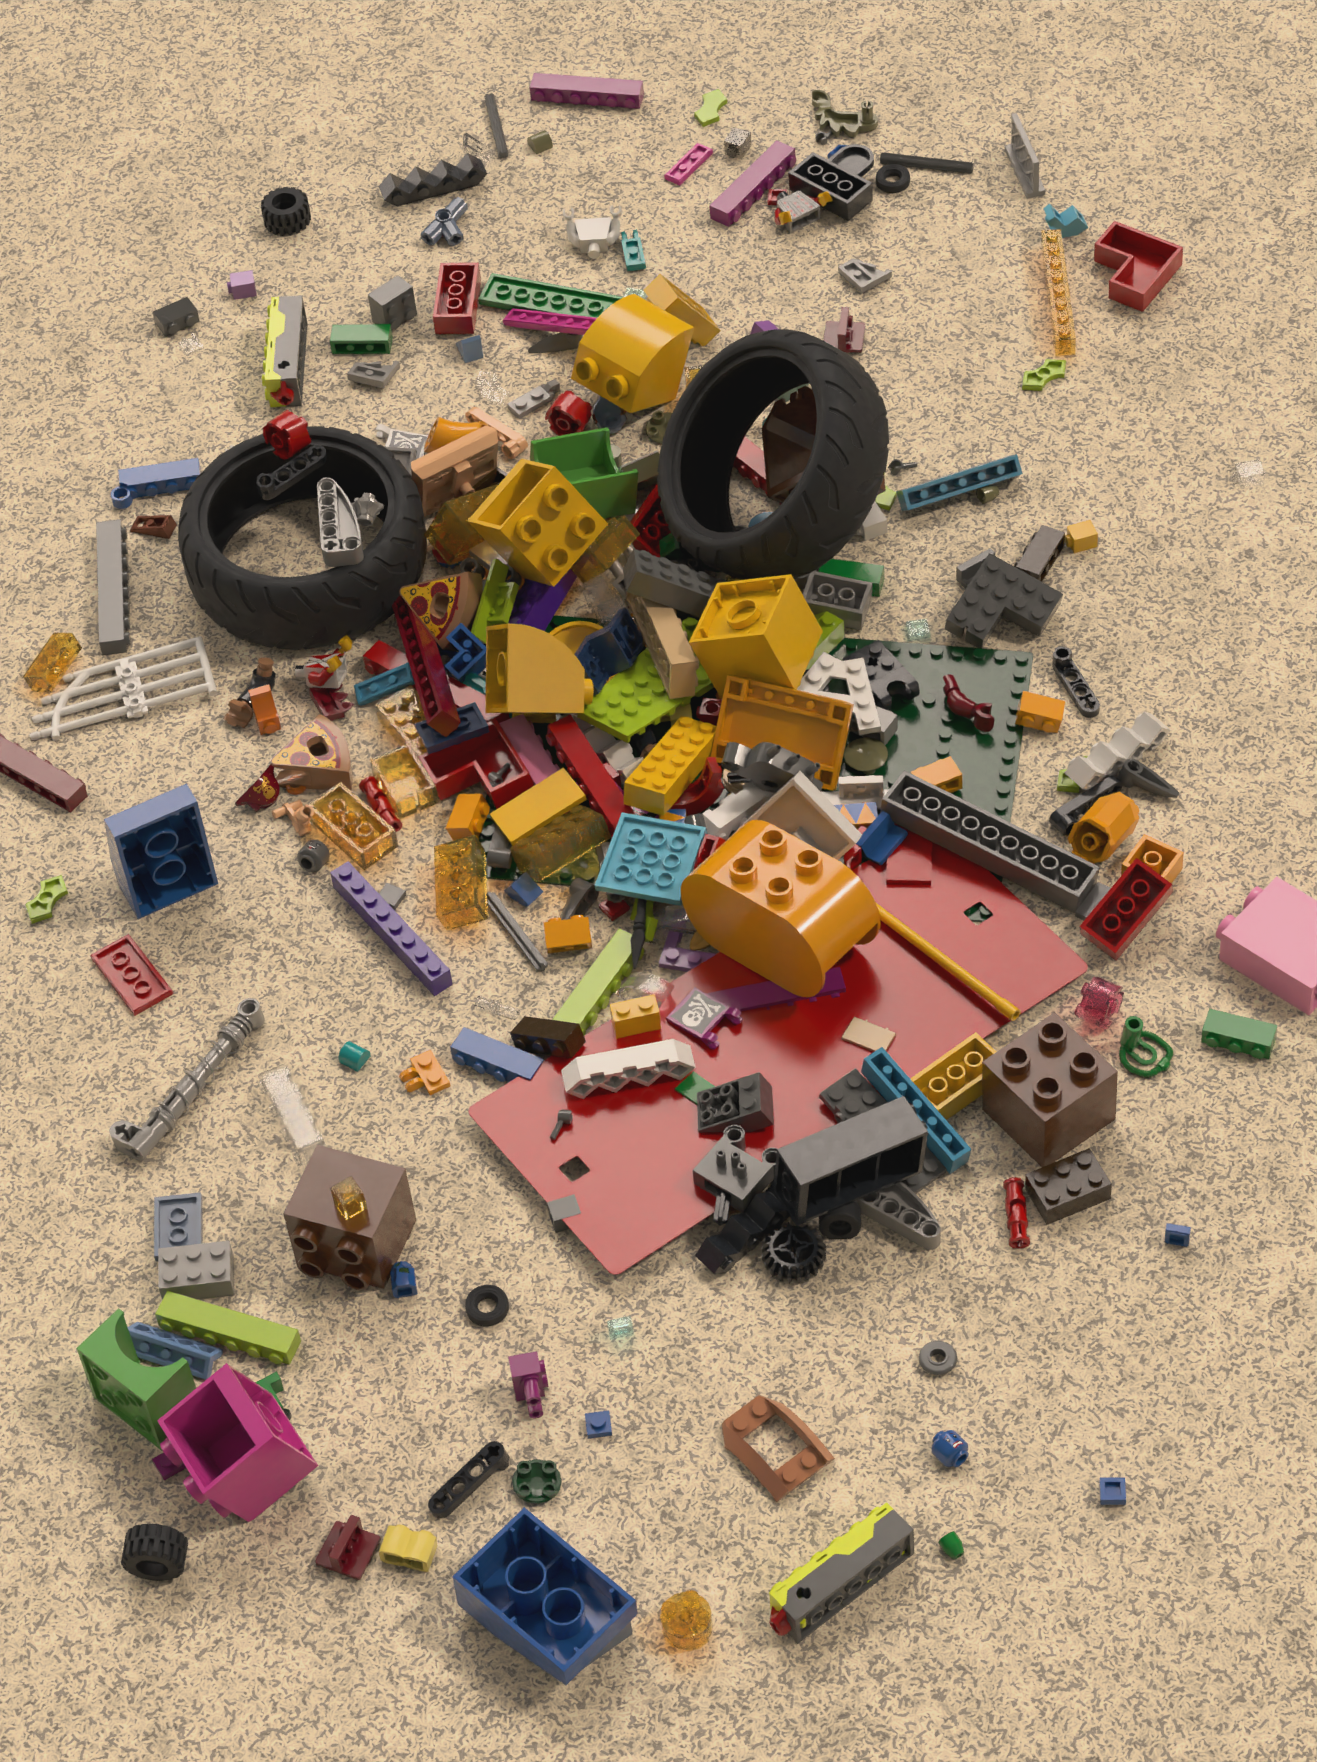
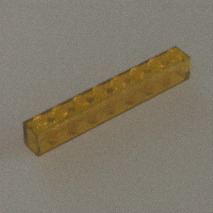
M1061 229L1041 230V251L1055 356L1075 355L1076 336Z

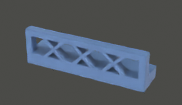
M136 1322L128 1327L139 1358L167 1366L183 1357L188 1361L192 1375L205 1380L211 1376L213 1362L220 1358L223 1353V1349L141 1322Z

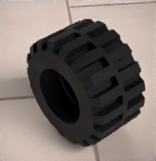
M295 187L276 188L263 197L264 199L261 201L264 226L269 232L273 231L275 235L280 233V236H285V234L291 236L294 232L296 234L300 233V229L305 230L306 225L310 224L311 214L308 198L302 190L295 189Z
M141 1524L133 1526V1528L128 1529L125 1536L121 1565H123V1568L128 1573L142 1579L152 1581L173 1580V1578L180 1577L184 1572L188 1539L182 1532L165 1525Z

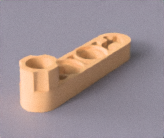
M472 407L465 413L469 423L484 421L487 426L497 429L498 441L504 443L501 446L502 452L508 458L514 459L528 448V443L521 434L481 409Z

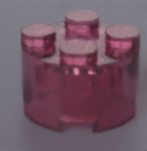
M1094 976L1091 982H1085L1080 994L1083 998L1075 1009V1016L1102 1029H1108L1112 1021H1109V1018L1114 1012L1118 1013L1124 997V992H1121L1123 987L1099 976Z

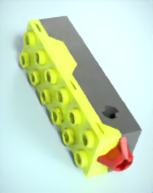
M303 296L271 297V305L267 306L270 319H266L268 333H265L267 346H264L266 360H263V371L265 374H262V385L266 386L265 400H269L270 407L302 406L308 327Z
M887 1502L881 1507H875L867 1518L861 1522L854 1523L846 1534L842 1537H836L828 1548L822 1552L815 1553L807 1564L803 1567H797L793 1570L790 1577L783 1582L776 1583L769 1592L771 1609L769 1623L772 1629L779 1636L789 1634L797 1644L911 1557L914 1554V1529Z

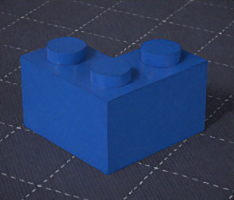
M460 623L446 637L458 653L445 667L457 681L463 683L466 676L470 673L479 675L486 668V646Z

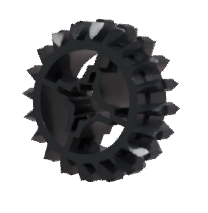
M789 1222L787 1227H782L779 1224L778 1231L771 1229L770 1236H766L764 1239L762 1261L766 1270H770L772 1277L778 1275L780 1282L785 1277H787L789 1284L792 1282V1278H796L799 1284L801 1277L809 1281L810 1273L817 1276L818 1269H822L824 1266L826 1244L823 1242L822 1235H818L816 1228L810 1230L808 1224L804 1227H801V1224L791 1226ZM792 1247L794 1248V1252H796V1257H794Z

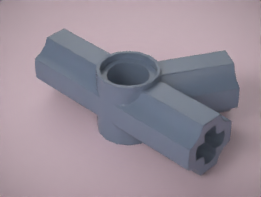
M460 197L454 198L446 208L436 211L435 219L420 234L421 239L426 244L434 245L442 236L448 245L453 246L459 244L464 239L462 232L455 223L468 210V205Z

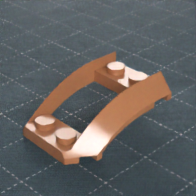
M761 1395L755 1397L722 1423L725 1448L733 1453L750 1470L762 1486L767 1488L776 1502L835 1459L815 1433L783 1403ZM778 1415L798 1434L808 1447L773 1471L765 1460L743 1439L769 1419Z

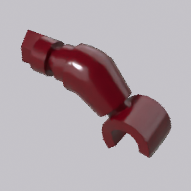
M953 675L943 676L946 684L943 687V691L947 697L949 709L955 715L968 719L974 717L973 723L978 730L984 732L991 731L995 721L991 715L992 704L980 703L977 705V703L968 699L960 691Z

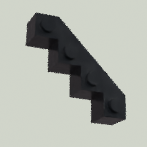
M466 153L456 166L441 159L430 173L416 166L405 179L389 173L378 187L384 201L398 207L478 186L487 175L481 159Z
M774 1183L769 1191L755 1194L744 1213L732 1215L720 1234L705 1238L695 1256L713 1274L730 1271L740 1259L755 1249L770 1234L771 1229H777L779 1224L782 1225L790 1217L773 1191Z

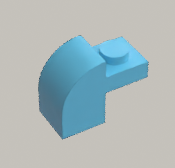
M1051 204L1044 207L1046 213L1045 220L1055 238L1061 239L1076 236L1088 228L1084 216L1073 205L1062 213H1059Z

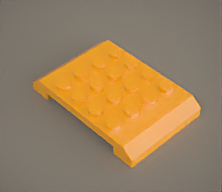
M727 675L710 757H715L717 762L721 763L726 745L729 742H736L750 749L762 742L773 743L793 753L800 754V756L814 763H819L820 769L815 772L814 778L823 783L822 788L835 791L854 704L746 677Z

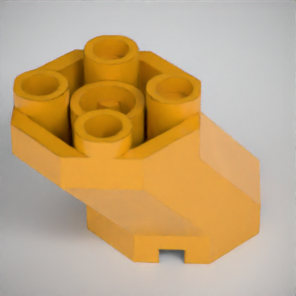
M1121 792L1100 797L1078 822L1074 823L1067 838L1069 844H1072V853L1093 864L1107 860L1135 830L1139 821V808L1135 805L1134 800Z

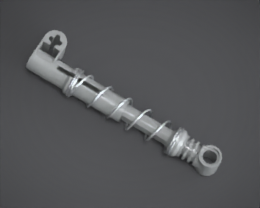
M247 998L239 1003L238 1013L227 1026H222L217 1031L218 1042L210 1040L211 1045H213L212 1049L204 1058L197 1055L198 1060L201 1062L193 1071L184 1070L185 1076L176 1086H171L172 1091L163 1102L158 1101V1107L152 1108L148 1120L142 1127L125 1120L117 1121L110 1127V1136L119 1152L138 1161H143L161 1138L176 1127L177 1119L181 1115L188 1113L189 1105L193 1100L199 1099L202 1096V1090L206 1084L214 1082V1070L216 1068L223 1069L227 1066L228 1053H238L244 1045V1039L248 1034L263 1025L265 1018L256 999ZM225 1058L226 1064L223 1067H218ZM213 1074L211 1082L206 1083L207 1078Z

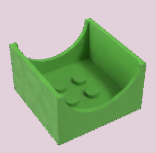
M608 428L531 441L530 461L555 466L603 519L636 513L639 472L637 469H632V471L620 473L612 454L610 430Z
M118 1308L76 1349L94 1398L163 1451L160 1443L168 1437L157 1420L195 1390V1382L189 1363L183 1357L177 1362L163 1367L141 1365L124 1318L125 1314Z

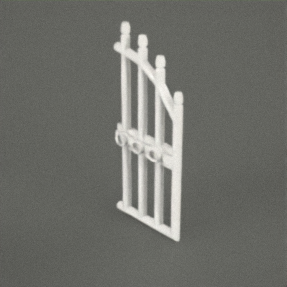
M202 636L64 675V682H73L64 691L41 698L42 705L57 702L54 710L32 717L33 723H41L42 721L52 719L51 727L42 729L39 732L35 731L29 735L31 740L51 736L53 741H57L60 739V733L126 714L128 719L132 717L139 718L143 714L149 713L148 708L206 691L209 692L210 696L217 695ZM196 646L197 653L137 670L136 663ZM198 661L201 663L202 668L141 685L140 678ZM113 669L116 670L117 676L81 686L92 675ZM202 676L205 678L206 683L145 700L144 693ZM117 684L120 685L121 691L65 707L69 698ZM121 699L124 700L125 706L60 724V717Z

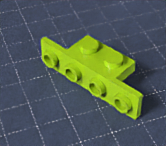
M498 559L492 560L471 633L483 644H486V626L508 624L519 585L515 582H505L509 567Z

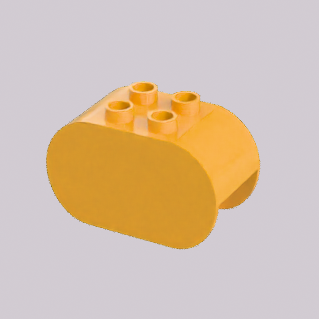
M751 820L741 826L683 880L681 885V899L687 916L698 933L712 947L785 990L801 997L815 996L824 986L825 973L855 944L864 945L870 943L875 939L880 930V914L876 902L865 884L851 869L795 836L762 820Z

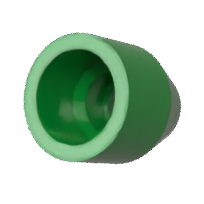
M955 1531L944 1535L938 1541L945 1554L955 1560L964 1554L962 1541Z

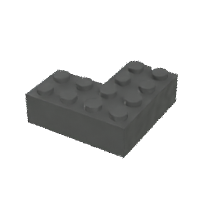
M989 553L947 617L945 630L962 638L966 627L968 629L965 641L977 648H983L1001 618L1004 617L1040 637L1059 608L1063 594Z

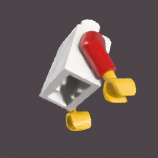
M346 635L338 642L341 648H337L332 654L311 656L306 665H296V678H306V685L308 687L339 688L347 675L344 652L351 650L352 640Z

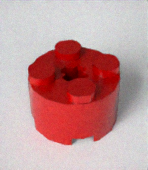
M565 391L546 412L545 420H548L551 424L550 430L558 436L582 432L591 420L592 406L589 402L583 401L580 397L576 396L572 391Z
M289 410L282 412L263 427L265 442H270L275 448L273 453L282 459L294 456L311 443L307 430V421Z

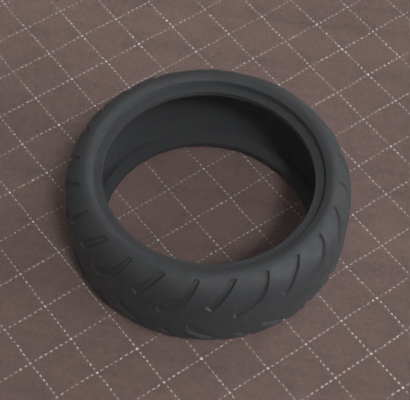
M774 329L744 336L725 347L698 371L682 393L668 421L660 449L657 470L659 473L657 477L658 496L661 497L660 506L666 524H669L668 528L676 541L681 542V546L694 558H698L711 568L740 580L792 574L793 578L796 579L819 569L838 554L857 533V530L860 529L869 514L882 484L883 474L886 472L889 453L887 448L889 444L887 410L882 396H879L880 390L869 373L865 372V368L850 355L831 344L805 332L789 329ZM810 383L816 402L817 424L814 444L806 468L790 495L771 515L752 527L736 531L729 506V485L739 447L752 424L774 400L793 388Z
M308 426L307 430L311 443L288 459H282L273 453L275 448L270 442H265L263 434L233 446L214 459L190 487L181 507L178 525V543L185 575L200 608L205 610V613L221 628H226L228 633L241 640L247 639L250 643L270 648L275 646L278 649L301 650V648L306 650L338 644L339 640L347 635L350 639L359 637L394 614L392 605L400 596V588L416 584L421 576L426 560L427 534L418 488L415 482L411 480L412 476L400 460H396L394 454L383 445H377V442L358 433L352 434L348 430L334 427ZM321 445L325 448L327 461L322 466L271 500L260 498L256 485L259 474L273 473L311 446ZM301 463L296 465L295 468L302 470L306 465ZM282 475L278 480L286 481L289 479V476ZM323 478L335 480L348 497L350 503H354L355 498H361L364 493H371L375 495L377 502L384 505L380 514L376 515L384 524L374 540L363 550L364 558L358 564L337 566L306 576L276 577L246 570L234 564L223 555L233 535L258 514L287 502L318 498L317 483Z

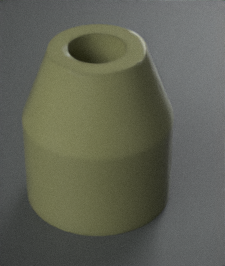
M993 485L977 488V498L982 504L993 501L999 495V489Z

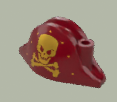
M272 764L235 802L236 806L248 805L258 812L260 808H268L277 801L280 787L274 776Z

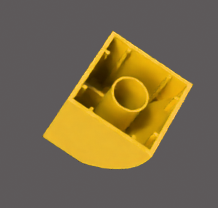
M636 294L625 296L608 307L593 322L579 342L571 379L629 413L672 401L677 396L694 327Z
M508 623L486 626L485 713H584V705H590L593 700V682L591 679H584L585 669L564 643L543 630L527 625Z

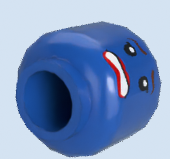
M940 1431L934 1436L932 1440V1454L944 1466L958 1467L966 1461L969 1456L968 1443L956 1431Z

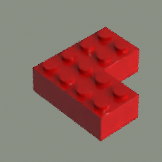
M1114 220L1094 244V261L1117 270L1109 280L1108 298L1144 312L1182 266L1183 247Z
M496 719L487 723L489 733L442 749L439 752L431 754L427 752L418 756L424 774L440 800L480 782L492 803L498 809L534 786L529 771ZM506 763H509L511 767L501 777L503 778V783L492 787L489 783L488 774L490 772L497 773Z

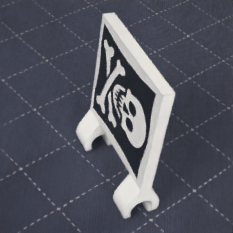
M384 424L377 425L376 431L378 432L376 437L388 438L386 447L416 448V459L424 456V446L428 435L395 430Z

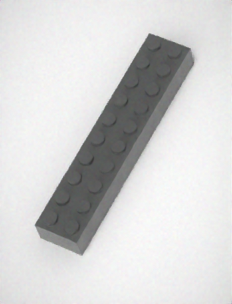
M905 770L882 798L880 813L882 811L888 813L895 824L1073 913L1076 912L1097 884L1099 866Z

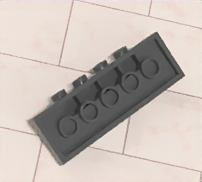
M856 1068L819 1094V1098L834 1114L838 1123L887 1103ZM927 1147L925 1148L922 1173L901 1181L915 1194L947 1171L946 1167Z

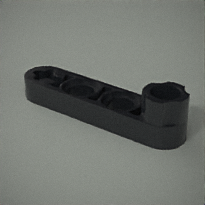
M321 445L311 446L273 473L259 474L256 485L260 498L264 500L275 498L322 466L327 461L325 448ZM301 463L306 465L302 470L295 468L296 465ZM282 475L289 476V479L286 481L278 480Z
M1063 646L1056 647L1052 658L1053 670L1080 713L1087 718L1096 717L1100 711V703L1072 660L1071 649ZM1074 676L1077 679L1075 681H1068L1066 677ZM1084 691L1086 692V694L1084 696H1078L1075 694V692ZM1086 701H1088V705L1091 708L1094 707V709H1090L1089 707L1086 708Z
M1114 775L1107 777L1056 809L1049 817V822L1063 836H1068L1074 823L1078 822L1076 820L1078 819L1077 816L1086 814L1100 797L1120 792L1123 783Z
M493 1441L486 1444L429 1499L428 1508L433 1516L446 1518L496 1470L504 1471L508 1468L510 1457L500 1442ZM483 1459H485L486 1462L488 1463V1465H489L488 1467L486 1466V1464H485V1462L483 1461ZM474 1467H483L481 1475L471 1476V1470ZM463 1483L465 1485L463 1492L454 1494L452 1491L453 1487L456 1484ZM447 1493H449V1495L453 1499L452 1501H450V1499L446 1497ZM440 1502L445 1507L440 1509L437 1508L436 1504Z

